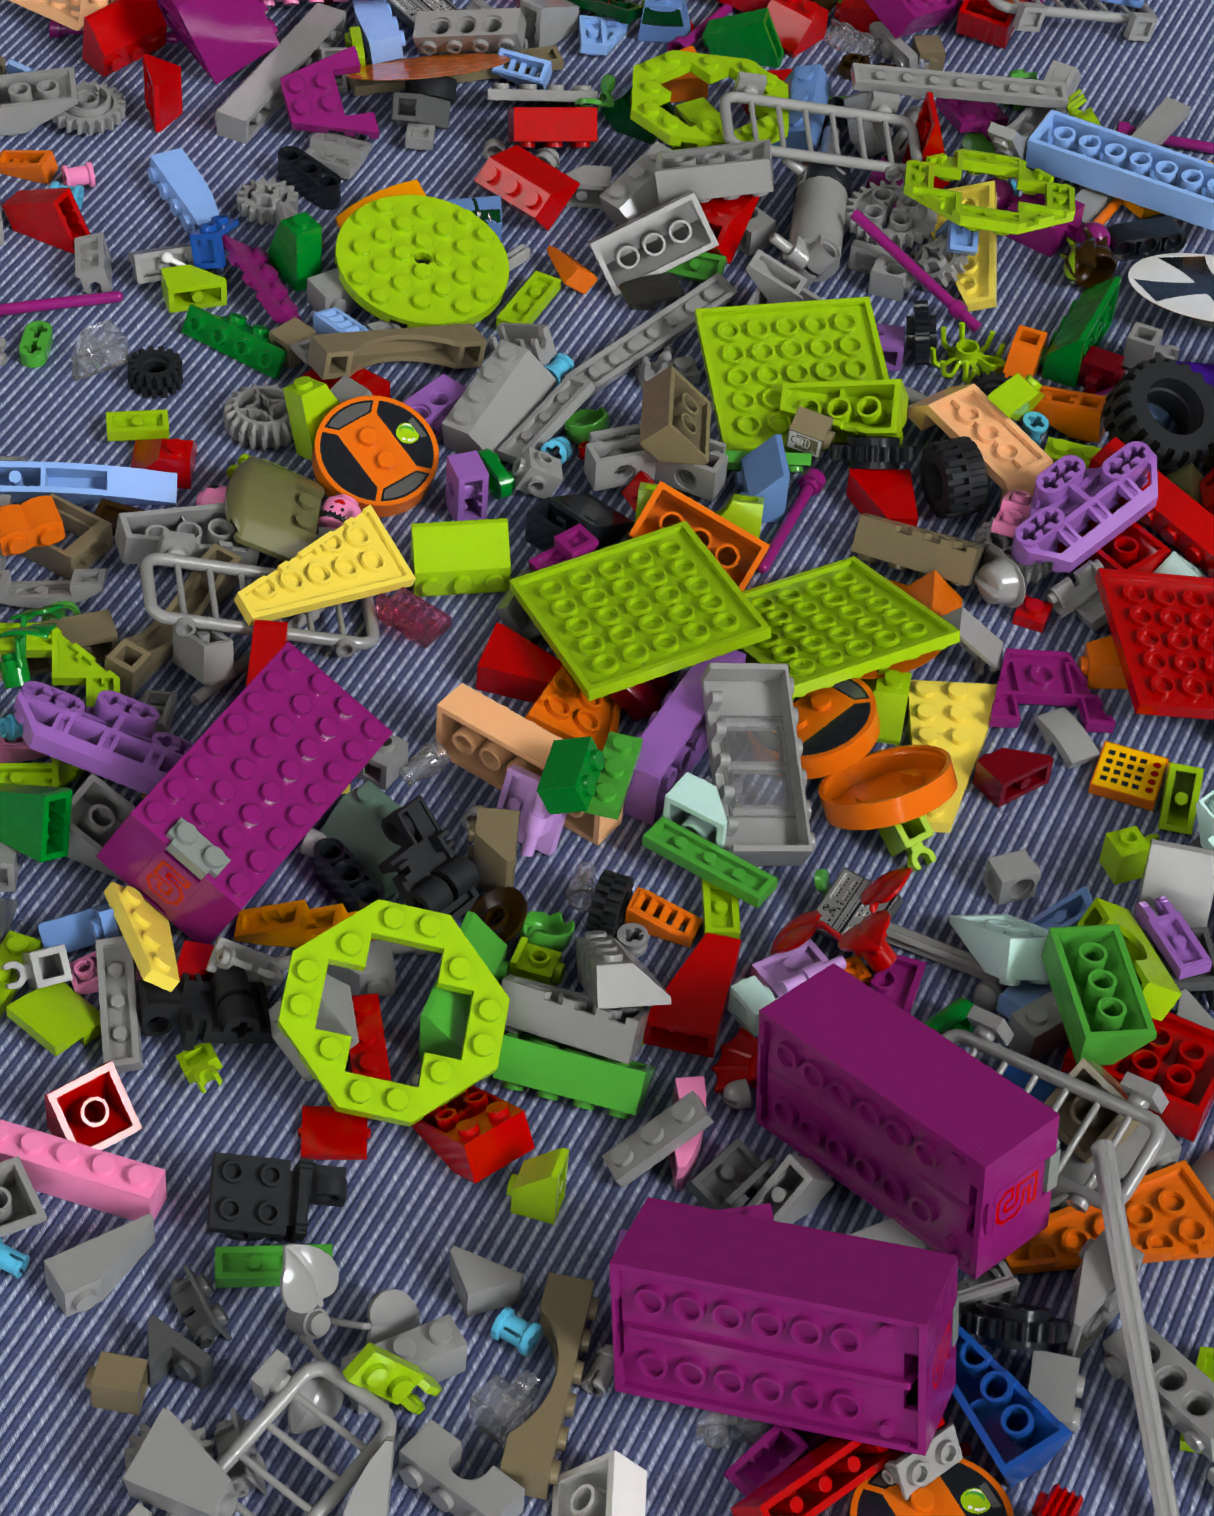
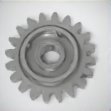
M83 80L82 83L76 84L78 104L51 119L52 123H57V128L66 127L67 133L77 130V135L88 133L92 136L96 132L104 134V129L114 130V124L121 125V119L126 118V99H123V93H117L116 87L108 89V83L100 85L97 81L89 83Z

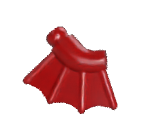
M741 1027L731 1041L720 1046L721 1057L711 1067V1070L715 1072L718 1079L714 1088L716 1093L723 1092L727 1084L740 1079H746L748 1085L750 1084L752 1088L757 1089L758 1039Z

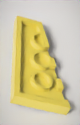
M111 882L104 890V895L109 906L113 908V915L142 979L172 992L180 982L169 920L146 901L135 888L131 886L123 887Z

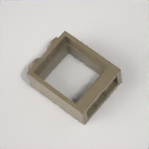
M51 493L49 496H52L63 521L64 529L79 536V538L64 550L55 545L34 546L20 555L67 580H71L74 569H88L113 548L112 523Z

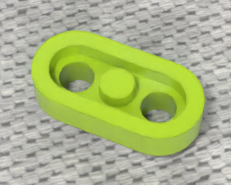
M360 26L349 27V33H344L345 46L347 48L355 46L361 67L366 66Z

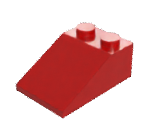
M927 92L915 123L919 133L923 162H926L927 156L945 154L933 93ZM909 142L902 157L903 164L912 160ZM934 176L933 188H947L950 182L942 181Z

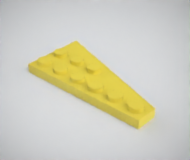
M995 180L945 189L962 192V204L997 209ZM940 214L937 216L935 231L930 234L933 241L937 240L935 232L948 220ZM981 229L978 235V253L975 256H967L969 264L963 265L965 272L958 273L956 275L958 280L956 282L953 281L964 304L968 307V312L997 307V234L993 233V231Z
M370 504L356 517H350L344 521L343 525L335 531H329L299 551L296 557L290 561L286 560L278 565L277 569L269 575H263L239 591L234 602L248 626H252L255 620L273 621L411 587L416 577Z
M911 680L907 700L910 745H931L946 750L951 756L958 782L957 789L949 800L935 810L925 814L933 832H951L965 790H967L971 774L987 737L988 722L997 684Z

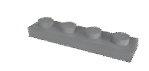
M568 374L498 448L499 459L514 464L515 460L518 457H522L528 447L539 451L544 443L561 428L595 391L593 381Z
M123 936L95 940L103 1064L112 1061L117 1073L143 1069L136 963Z

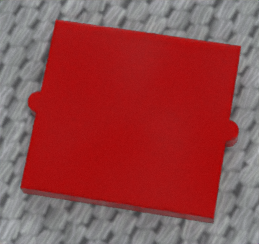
M302 1106V1127L298 1128V1137L301 1138V1158L314 1160H367V1138L371 1137V1129L367 1128V1118L337 1112L333 1106Z

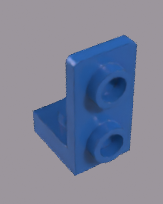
M227 215L213 216L210 218V222L199 225V229L189 235L195 267L200 269H218L226 266L222 236L239 225L238 219H228Z

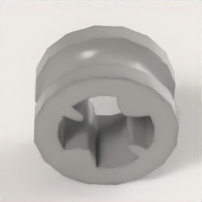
M637 923L623 924L617 931V941L636 958L645 954L649 938L646 928Z

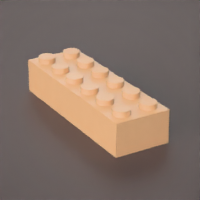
M461 683L437 704L435 753L502 790L507 769L513 764L542 776L553 741L563 739L464 683ZM623 807L618 820L584 813V811L567 813L563 826L598 846L622 823Z

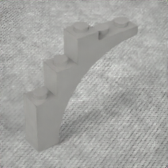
M1053 60L1043 80L1065 82L1069 97L1076 91L1082 77L1078 68ZM1027 106L1019 117L1008 126L991 122L987 133L996 149L994 154L1019 157L1026 161L1027 140L1051 109L1064 114L1066 110Z

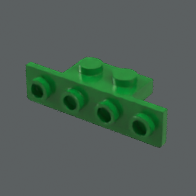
M190 304L182 327V333L271 378L279 377L287 351L269 342L270 329L257 324L251 325L246 322V317L237 313H230L229 316H216Z

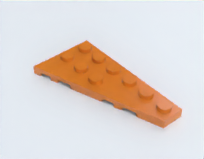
M562 664L524 718L533 721L538 726L563 739L591 736L598 750L603 752L609 732L618 733L621 707L609 695L588 701Z
M1186 1160L1145 1175L1132 1197L1124 1204L1131 1244L1144 1253L1142 1263L1214 1257V1200ZM1090 1205L1086 1213H1082L1068 1206L1050 1213L1048 1227L1004 1258L1003 1261L1007 1264L1013 1275L1077 1269L1082 1263L1079 1253L1084 1244L1090 1238L1096 1240L1105 1230L1102 1209Z

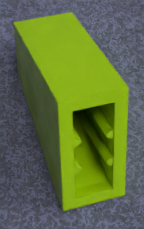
M303 376L295 379L294 383L284 387L283 393L296 453L312 461V449L319 425L324 417L334 407L339 405L340 402L325 383L309 376Z

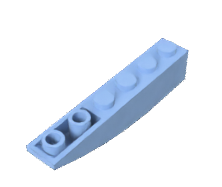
M352 0L356 26H360L363 46L371 63H382L403 58L402 47L406 46V40L403 30H399L396 16L392 17L389 2L386 3V0Z
M182 148L150 155V167L147 169L148 178L151 184H155L159 189L161 198L168 202L172 214L178 216L185 232L191 234L199 229V225L211 221V217L219 215L214 197L206 181ZM224 267L215 269L218 274L224 273Z
M0 461V494H11L12 503H23L31 498L44 495L49 496L53 493L73 504H99L101 499H106L127 505H177V473L84 463Z

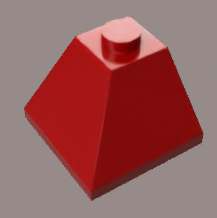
M181 439L135 440L131 468L177 473V488L191 489L197 443L193 440Z

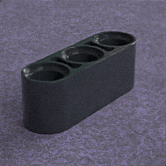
M285 146L279 149L278 179L280 181L285 180L287 186L293 185L294 191L321 209L333 210L340 206L341 178L337 173L298 147Z
M1171 216L1119 223L1107 228L1111 237L1109 247L1111 248L1112 255L1123 254L1119 261L1175 253L1183 249L1187 243L1186 234Z
M324 838L316 842L314 846V876L338 904L343 903L347 912L360 911L378 899L385 900L383 886L343 842L335 838Z

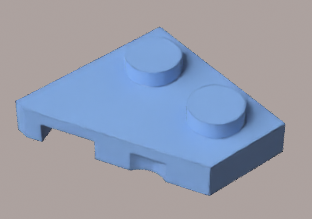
M579 15L580 53L590 56H607L628 32L629 24L618 23L615 21V18Z

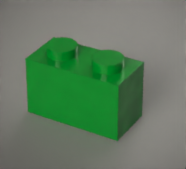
M591 736L553 741L537 788V792L549 814L588 811L592 796L596 793V784L600 771L604 768V755L601 750H598Z

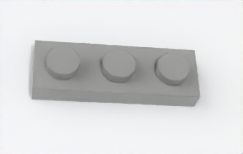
M692 1090L606 1152L602 1157L615 1181L624 1188L706 1129L714 1121L699 1096Z

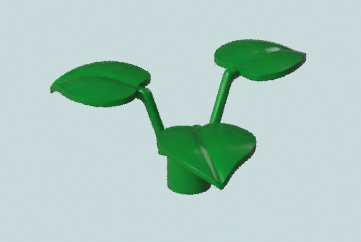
M64 604L28 609L9 617L10 621L20 618V627L0 634V639L14 636L15 652L1 655L3 662H0V671L5 689L23 686L24 683L31 681L26 658V635L47 639L50 632L57 627L56 623H39L26 627L27 622L35 616H48L60 620L65 611Z

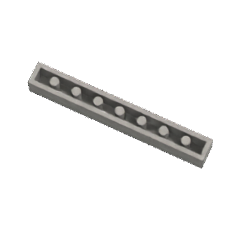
M318 2L310 11H307L303 19L293 26L291 32L281 39L280 45L273 51H270L266 59L256 66L254 72L243 80L241 86L230 94L228 100L217 108L214 116V121L217 123V135L247 144L284 103L280 88V78L320 61V48H333L344 37V33H346V11Z

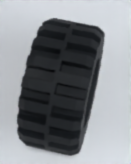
M1152 358L1149 361L1138 363L1108 393L1106 403L1103 405V417H1105L1103 425L1105 432H1109L1107 437L1109 442L1116 436L1124 444L1132 441L1147 444L1157 455V470L1166 476L1191 462L1196 467L1214 451V388L1211 384L1207 385L1201 373L1193 372L1190 370L1191 366L1185 363L1179 365L1177 360L1166 358L1163 361L1162 358ZM1148 403L1155 404L1164 409L1173 418L1179 434L1169 432L1160 426L1153 418Z

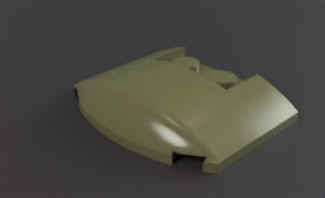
M256 456L248 457L246 461L236 468L225 493L227 522L234 523L238 530L233 536L235 541L279 560L290 561L296 557L299 551L316 541L319 537L316 533L321 499L325 494L324 487L317 481Z

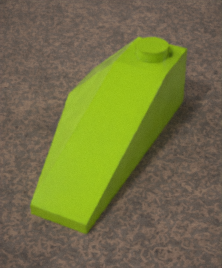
M902 379L783 383L780 411L781 413L795 416L799 406L834 418L832 427L867 437L898 436L906 424L909 396Z

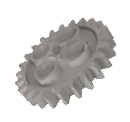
M881 180L880 186H876L871 182L869 189L861 186L860 193H852V198L847 200L845 224L850 226V233H856L857 240L865 238V242H875V245L880 246L850 218L852 213L859 209L900 249H902L903 244L913 248V241L922 244L923 237L930 238L931 232L935 231L938 213L903 194L904 183L898 186L896 181L892 180L890 185H886Z

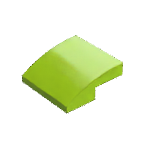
M64 982L36 989L6 1006L7 1017L55 1057L77 1041L86 1046L101 1035L100 1011Z

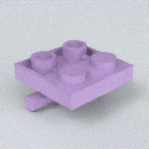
M513 764L507 769L496 809L520 811L518 842L522 843L520 853L523 856L532 857L535 850L550 856L556 851L567 813L549 814L537 792L541 776Z
M809 939L794 950L776 953L752 964L750 974L752 976L755 975L763 986H767L776 999L833 963L842 969H846L847 964L841 955L828 960L816 944Z

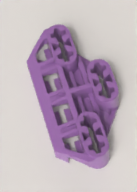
M1132 441L1107 458L1099 468L1085 469V462L1074 455H1066L1057 460L1036 478L1029 518L1015 529L1011 549L1012 558L1024 565H1032L1035 562L1042 565L1046 561L1054 562L1052 571L1070 573L1156 507L1158 499L1157 455L1147 444ZM1149 471L1151 485L1142 491L1141 488L1148 484L1149 479L1146 477ZM1121 496L1129 501L1111 514V511L1118 507L1119 502L1117 500ZM1091 519L1094 520L1098 525L1081 537L1080 535L1088 530L1089 525L1087 522ZM1061 542L1068 547L1062 553H1057L1058 548L1056 546Z
M28 681L23 684L13 707L16 709L15 719L18 723L23 724L22 738L30 749L146 795L151 792L195 744L170 733H156L155 729L160 715L159 712L146 703L115 691H101L98 693L94 707H87L86 711H84L85 704L80 698L38 681Z

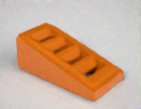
M2 150L0 153L1 174L49 184L58 170L53 151Z
M550 245L547 247V253L563 283L581 294H586L598 280L595 274L569 254Z
M640 887L636 888L625 914V924H641L648 931V935L691 948L703 919ZM667 920L673 921L672 924H667ZM681 924L687 926L684 932L679 930Z

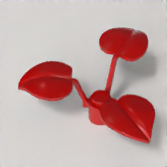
M912 867L896 869L873 880L865 888L860 898V902L863 905H869L871 914L866 916L856 926L847 930L843 935L824 921L819 920L821 917L819 911H809L793 918L780 930L771 946L770 954L774 955V953L794 950L808 941L815 933V930L823 929L838 940L837 945L840 950L853 951L857 957L863 956L875 973L886 970L896 961L897 954L885 939L888 936L886 930L891 921V914L887 910L877 911L879 904L886 903L897 895L913 871Z

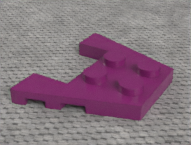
M355 46L346 48L280 78V88L293 130L328 133V130L344 132V136L355 137L356 133L369 135V139H379L380 131L374 112L345 115L334 77L360 72L361 64Z
M1006 648L989 717V727L1018 728L1021 718L1017 703L1024 705H1053L1057 707L1076 706L1079 709L1082 726L1086 732L1113 733L1116 723L1111 715L1107 716L1103 711V702L1099 696L1093 695L1087 687V678L1069 652Z

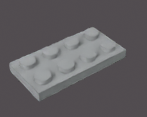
M493 83L491 89H485V100L575 102V100L580 98L598 99V91H591V85H575L572 91L564 90V85L548 84L546 85V90H537V84H519V89H509V84Z

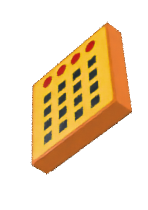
M1105 741L1089 785L1088 793L1153 811L1169 758Z

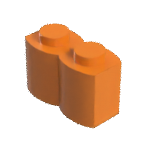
M37 496L23 502L21 505L10 504L0 507V550L5 556L24 553L34 546L44 547L53 545L65 538L63 521L52 496Z

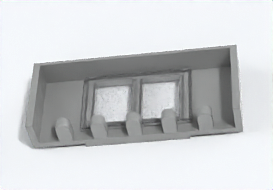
M709 663L701 676L712 783L717 787L728 821L724 849L754 866H802L812 852H814L816 838L814 832H810L811 803L809 800H806L805 795L807 773L801 766L803 743L801 738L797 736L796 726L799 714L797 707H793L794 679L792 676H789L788 664Z

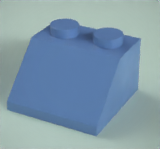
M781 434L773 435L741 459L740 471L735 472V489L741 491L739 494L765 497L762 523L782 522L785 517L790 472Z

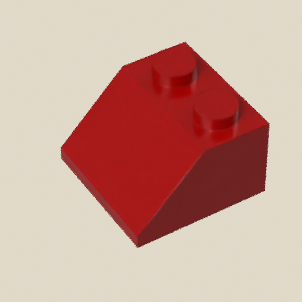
M771 0L767 7L784 54L794 58L825 38L829 10L810 0Z

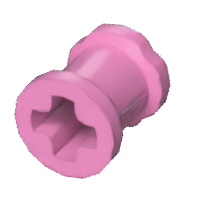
M90 161L82 166L68 168L67 165L61 167L64 185L74 187L76 185H89L90 188L95 187V174Z

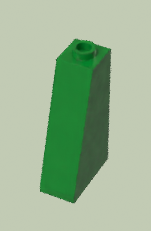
M0 783V842L39 863L68 856L72 789Z

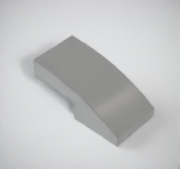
M1064 707L1034 718L1048 747L1056 746L1068 769L1094 761L1100 755V752L1083 726Z

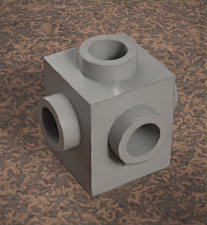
M528 447L522 457H518L512 467L515 488L525 494H531L544 500L547 497H551L563 481L561 459L553 457L545 451H538Z

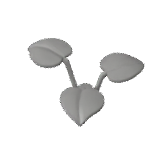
M298 1243L283 1245L280 1292L282 1300L288 1308L285 1324L289 1331L300 1335L299 1342L305 1344L318 1361H327V1359L312 1342V1339L324 1336L329 1331L330 1325L368 1330L366 1344L369 1342L373 1344L379 1343L419 1326V1309L408 1294L398 1289H385L377 1293L368 1306L367 1318L369 1322H357L328 1316V1313L322 1308L324 1305L322 1298L329 1297L337 1289L339 1273L335 1261L328 1253L317 1247ZM323 1377L311 1379L299 1392L332 1419L341 1409L344 1392ZM293 1399L288 1404L287 1417L290 1433L300 1434L325 1425L323 1421Z

